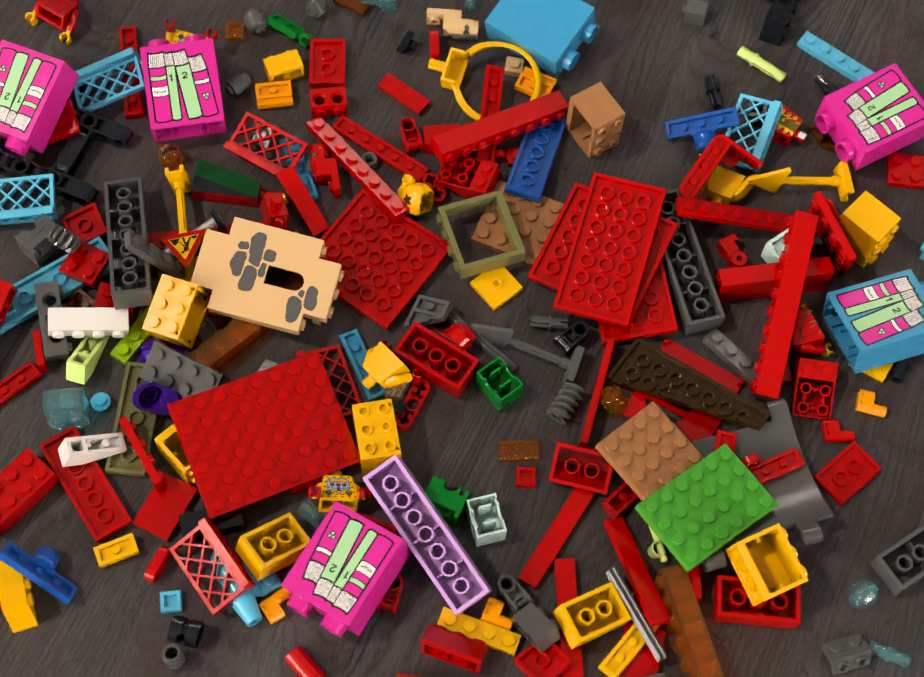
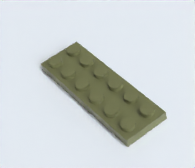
M127 361L113 433L122 432L127 451L107 457L105 467L107 474L146 477L147 472L118 419L126 416L128 422L133 421L138 430L135 432L137 438L142 437L147 446L144 448L146 454L151 453L158 415L136 408L132 401V395L137 385L146 381L139 377L145 363Z

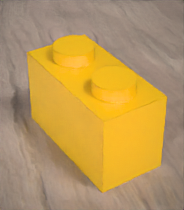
M297 49L263 59L264 70L269 82L292 80L305 76L304 65Z

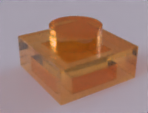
M226 21V40H244V21Z

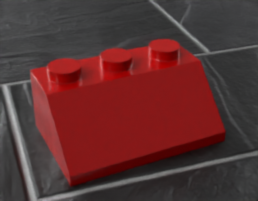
M558 440L548 481L607 495L613 467L597 449Z
M429 624L421 640L420 653L479 674L488 651V646L480 639L471 640L465 638L466 635L457 631L452 633L446 631V628L441 625L435 624L432 626Z

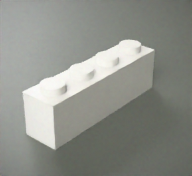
M48 308V336L53 338H64V336H72L73 338H83L84 336L103 338L108 335H112L114 338H122L124 335H128V308L115 310V308Z

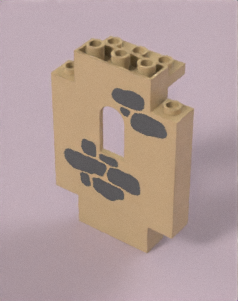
M234 217L229 235L206 229L191 283L198 284L205 291L212 293L207 307L209 312L299 335L300 330L304 331L306 326L304 317L312 319V323L318 325L321 322L327 323L328 318H332L334 307L331 306L333 300L338 298L339 289H337L338 281L342 282L344 271H342V264L321 259L325 258L327 252L324 240ZM272 266L300 274L304 279L303 286L299 290L293 291L265 284L264 281L268 267Z

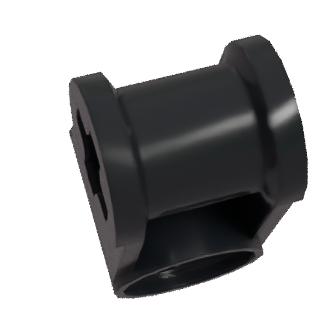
M576 321L554 338V345H558L564 351L563 354L569 356L578 345L580 346L587 340L589 326L584 321ZM581 330L584 334H577L575 331Z

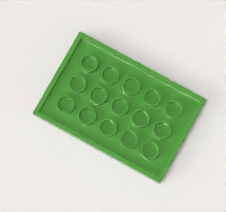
M725 443L637 504L635 510L684 569L689 572L777 508L779 504Z

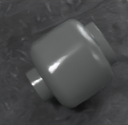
M253 7L245 12L243 21L248 32L256 33V35L263 34L269 25L264 11Z

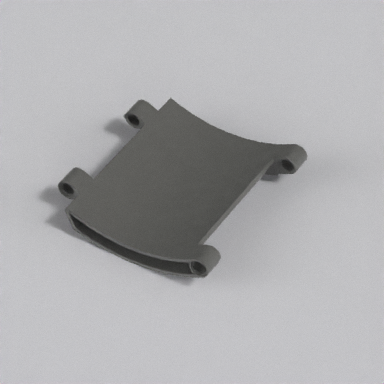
M784 398L764 403L765 409L771 415L760 431L749 427L730 431L737 433L735 455L740 460L756 453L762 462L796 447L805 461L794 430L789 408ZM716 435L691 441V443L705 458L714 450ZM807 463L802 468L762 485L779 505L725 546L735 544L778 523L785 530L794 528L803 546L823 541V533L817 521L832 518L834 514L821 495ZM719 549L701 563L705 572L727 566L726 557L722 549Z

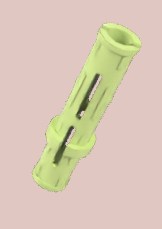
M744 46L737 53V56L746 60L750 66H755L779 83H782L787 73L761 58L760 54H755Z

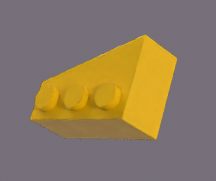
M0 560L1 609L13 633L38 626L34 599L30 588H32L30 579Z

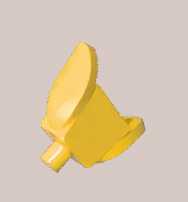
M717 166L701 190L705 192L706 198L710 199L711 202L730 204L731 202L736 203L744 199L755 185L749 183L744 175Z

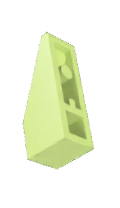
M109 335L103 338L85 336L66 361V380L85 385L94 372L109 339Z

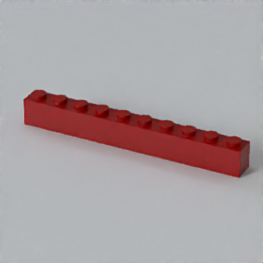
M796 210L788 217L787 226H789V229L783 238L785 247L779 256L781 265L780 269H777L774 278L777 280L776 287L772 288L770 298H773L772 304L768 306L766 316H769L768 322L764 324L762 330L764 339L763 342H760L758 348L760 357L754 365L756 375L755 379L753 378L750 383L751 396L768 401L777 400L779 397L819 216Z

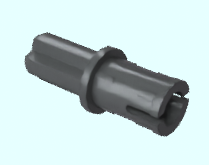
M551 315L548 317H530L531 327L547 328L548 330L551 328L566 330L568 328V318L551 317Z

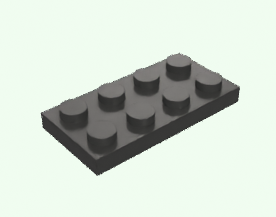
M154 341L139 377L146 381H155L160 385L169 387L179 397L184 399L220 386L225 374L171 347Z

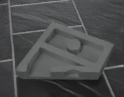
M419 294L404 326L406 329H409L414 321L422 326L445 322L453 304L450 301Z

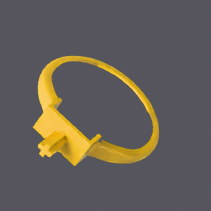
M500 41L481 42L466 51L451 47L446 62L431 58L428 69L442 72L440 78L441 87L452 90L460 108L472 119L479 120L480 114L475 112L466 103L460 91V85L469 61L467 58L490 47H506L523 55L530 63L535 76V89L530 99L531 101L539 98L542 80L535 60L525 50L516 45Z

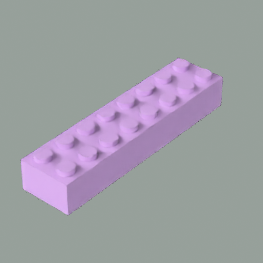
M395 454L362 478L455 615H460L493 591L399 455Z

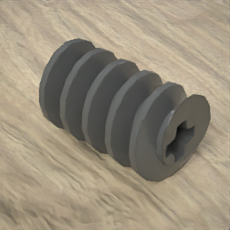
M570 382L563 383L562 389L558 391V395L555 396L554 401L550 405L551 407L547 409L549 418L561 425H566L564 420H571L569 414L575 413L573 408H578L577 402H581V396L586 394L582 387Z

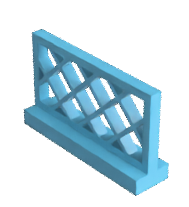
M133 47L75 71L79 75L73 88L78 108L91 112L145 89L144 76L140 65L141 58ZM135 64L136 67L133 72H128V67ZM120 71L116 80L110 78L114 72ZM124 74L130 75L126 84L120 82ZM104 78L100 87L94 85L98 79ZM134 78L139 79L140 84L132 87L131 84ZM108 81L114 82L110 91L104 89ZM88 85L84 93L79 91V87ZM118 85L124 86L122 92L114 93ZM92 88L98 89L94 98L88 96ZM102 92L108 93L104 100H98ZM86 98L92 100L89 106L83 107Z
M741 93L736 105L738 117L744 115L747 122L739 127L735 126V129L733 127L728 128L725 135L730 138L731 134L738 132L741 139L735 143L740 144L743 142L746 151L751 154L750 151L753 150L752 155L761 162H764L783 106L781 101L774 100L773 102ZM744 99L751 101L753 106L746 110H743L741 107ZM762 105H768V112L760 115L757 108ZM755 109L758 117L749 121L746 113ZM761 119L763 123L762 128L754 132L751 124ZM749 126L753 133L742 137L739 130ZM755 136L757 140L756 145L748 148L745 141ZM739 161L738 164L735 165L741 168L751 170L753 173L759 174L761 170V167L754 170L749 165L742 163L741 161Z
M53 173L0 179V192L5 195L0 202V226L34 222L36 218L44 221L40 216L42 213L51 220L58 219ZM49 179V186L45 190L38 186L42 180ZM24 182L32 183L33 185L26 192L20 188ZM6 184H12L14 187L8 194L1 190ZM37 187L42 193L34 200L29 195ZM19 190L24 195L16 202L11 196ZM46 195L50 198V205L42 206L39 202ZM27 197L33 201L28 208H23L20 205ZM9 199L14 203V206L10 210H5L2 206Z

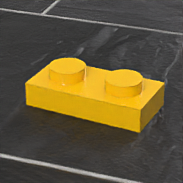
M133 533L93 547L100 568L140 553Z

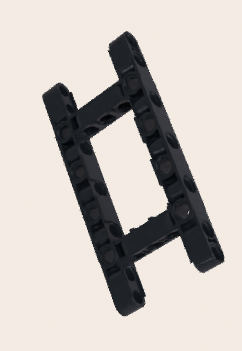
M74 106L81 132L67 139V144L62 152L58 153V158L53 167L45 168L35 164L32 160L16 154L11 155L0 149V174L14 178L53 173L56 182L55 195L85 207L96 200L99 191L91 186L90 183L73 176L93 142L98 140L119 149L120 147L126 148L134 132L125 125ZM49 179L42 180L38 186L45 190L49 186ZM24 182V184H27L29 186L33 185L30 182Z

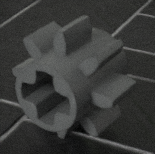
M307 0L305 2L307 5L305 11L309 17L314 15L317 18L326 11L324 8L326 7V2L324 0Z

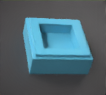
M181 590L160 592L161 614L183 612Z

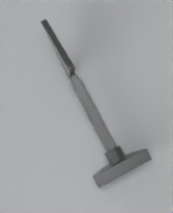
M476 323L471 325V328L502 350H504L507 344H510L515 348L559 365L560 368L566 370L562 385L565 382L573 383L585 350L584 347L578 345L569 359L521 340L511 338L515 331L513 329Z

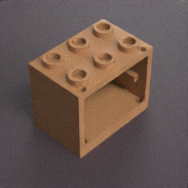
M600 81L570 97L565 127L588 158L599 156L604 150L618 145L625 112Z

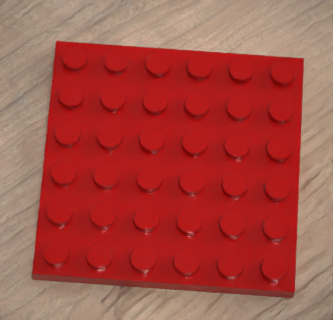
M575 182L528 274V279L558 291L589 187ZM662 216L659 217L630 322H632L678 228V223Z
M364 189L357 194L320 238L324 240L325 247H327L326 256L321 259L342 264L344 277L342 282L338 281V299L385 330L391 327L448 255L447 241H443L441 237L406 215L394 220Z

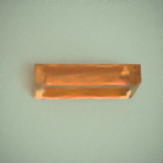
M538 440L498 442L499 462L539 461Z

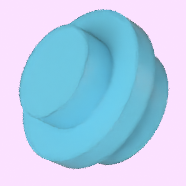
M99 392L91 398V406L96 411L103 412L110 407L111 399L106 393Z

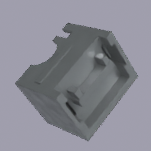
M44 213L40 215L44 219L43 222L37 218L35 219L34 224L36 228L34 230H22L15 236L20 250L39 267L61 250V248L47 239L49 231L57 224Z

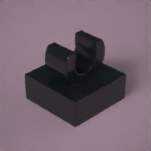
M408 30L396 51L402 54L406 49L409 53H413L419 45L415 40H411L415 33Z

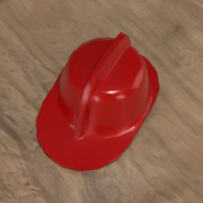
M456 323L445 331L434 327L437 332L470 354L468 350L476 339V334L468 326Z

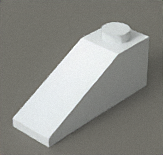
M122 432L64 438L58 448L62 467L83 465L127 451Z

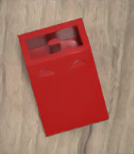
M460 156L452 162L442 164L435 183L469 199L493 192L502 175L498 163Z
M796 357L793 374L791 415L822 420L831 418L839 363Z

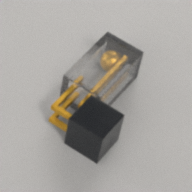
M411 382L385 389L383 395L386 397L385 399H392L394 415L401 416L407 405L402 398Z

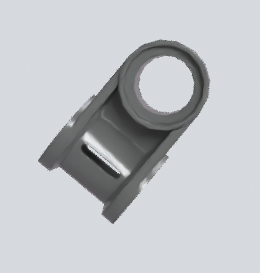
M504 574L499 578L496 590L514 614L530 602L533 603L529 593L521 587L512 575ZM509 582L511 588L506 590L502 588L501 583Z

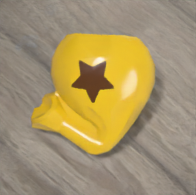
M404 174L402 178L403 183L397 190V195L410 208L409 213L414 216H420L431 211L434 196L432 188L422 182L415 183L412 175Z

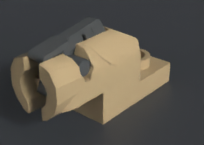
M427 8L426 24L443 25V36H450L453 40L478 39L479 21L467 18L462 19V10Z

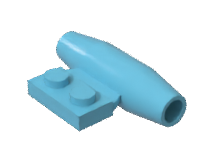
M215 552L210 555L211 561H214ZM243 562L242 565L256 585L250 590L247 589L230 604L245 624L251 627L263 619L255 597H265L281 589L282 583L276 573L257 581ZM218 564L216 577L225 578L226 568L224 565ZM217 579L223 589L224 580ZM229 581L227 593L233 594L239 587L235 581Z

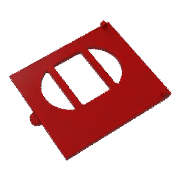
M668 338L664 340L660 348L662 351L736 393L744 384L745 380ZM637 391L633 392L621 412V415L630 419L646 407L645 399L654 401L655 404L684 419L680 422H674V425L690 442L713 436L722 421L721 418L691 409L690 413H686L662 399Z

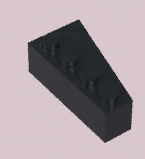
M773 0L759 40L779 46L780 41L785 40L788 32L785 28H789L793 18L790 15H794L798 5L795 2L800 0Z

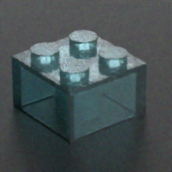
M84 387L43 391V414L50 427L54 429H63L66 426L73 425L75 427H84L91 424V402Z

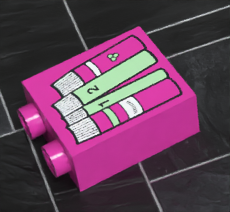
M192 34L185 37L184 42L170 44V41L167 39H155L148 43V47H140L150 128L155 142L227 133L213 38L206 39L202 34Z
M2 39L0 42V138L7 141L5 144L7 149L19 155L26 156L29 149L43 154L79 75L65 61Z
M896 63L825 96L815 115V122L818 129L823 134L828 133L835 142V150L838 157L843 162L848 161L852 168L857 171L924 138V101Z
M335 501L281 584L291 595L286 604L304 617H308L312 609L325 617L320 625L340 638L346 629L359 636L412 551L401 537Z

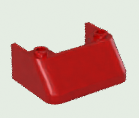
M716 135L678 187V192L681 197L708 201L706 196L699 191L719 163L726 167H734L742 160L754 170L760 168L764 163L726 135ZM710 222L714 226L721 224L717 222Z

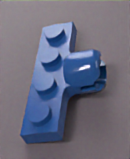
M736 107L665 122L668 140L693 136L695 148L701 152L705 150L712 138L715 137L717 130L740 126Z
M8 541L0 552V560L65 604L71 601L78 587L55 571L60 558L57 550L53 547L42 546L38 548L34 555H30L11 541Z

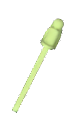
M650 528L654 542L648 548V555L665 563L668 561V557L666 556L664 543Z

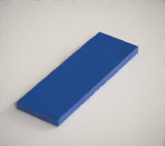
M567 117L561 121L551 122L547 126L535 128L531 132H525L504 190L505 193L537 203L540 202L566 126Z

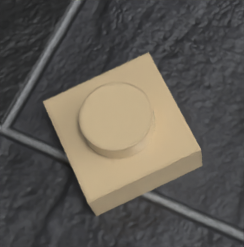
M507 56L504 75L519 77L523 71L524 59Z

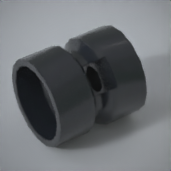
M176 614L170 623L167 640L177 644L184 642L185 646L196 649L201 642L205 623L195 619L188 621L187 617Z

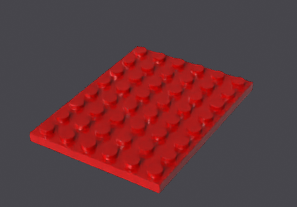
M318 351L167 404L168 411L210 519L360 463L358 451Z

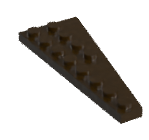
M640 337L635 339L606 376V381L758 431L762 429L771 415L769 411Z

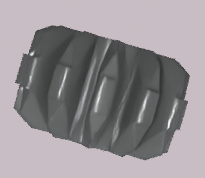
M59 224L54 225L47 236L49 242L69 254H73L81 242L80 237Z

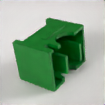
M500 356L476 372L475 384L499 412L522 396L524 384L517 376L515 377L511 374L507 364L502 363Z
M433 475L425 493L445 522L457 528L466 510V500L470 499V492L466 490L464 495L460 496L462 487H459L456 491H448L445 488L447 480Z

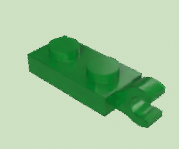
M278 13L268 16V24L274 30L281 31L290 39L297 38L302 47L310 46L305 38L310 39L313 36L310 33H306L304 28Z

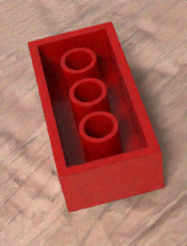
M416 321L413 322L393 350V353L409 370L418 369L419 376L422 375L424 379L457 399L479 370V359Z
M29 448L24 450L0 472V537L60 482L56 474Z
M718 575L714 581L713 622L795 630L800 624V585L753 607L739 577Z

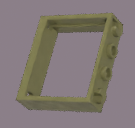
M502 190L438 207L437 215H435L437 225L442 227V239L447 241L448 255L453 257V268L456 273H459L460 279L525 261L526 251ZM495 204L513 251L465 264L447 217Z

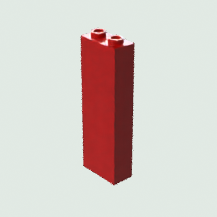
M830 256L809 259L802 293L826 289L833 274H835V266L831 263ZM781 262L719 269L713 284L720 303L770 297L772 288L776 287L777 280L774 278L777 269H780Z

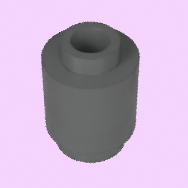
M242 72L226 81L224 88L229 96L237 97L250 87L249 85L252 84V81L245 72Z
M168 644L163 648L161 657L168 668L178 669L184 664L185 655L179 645Z

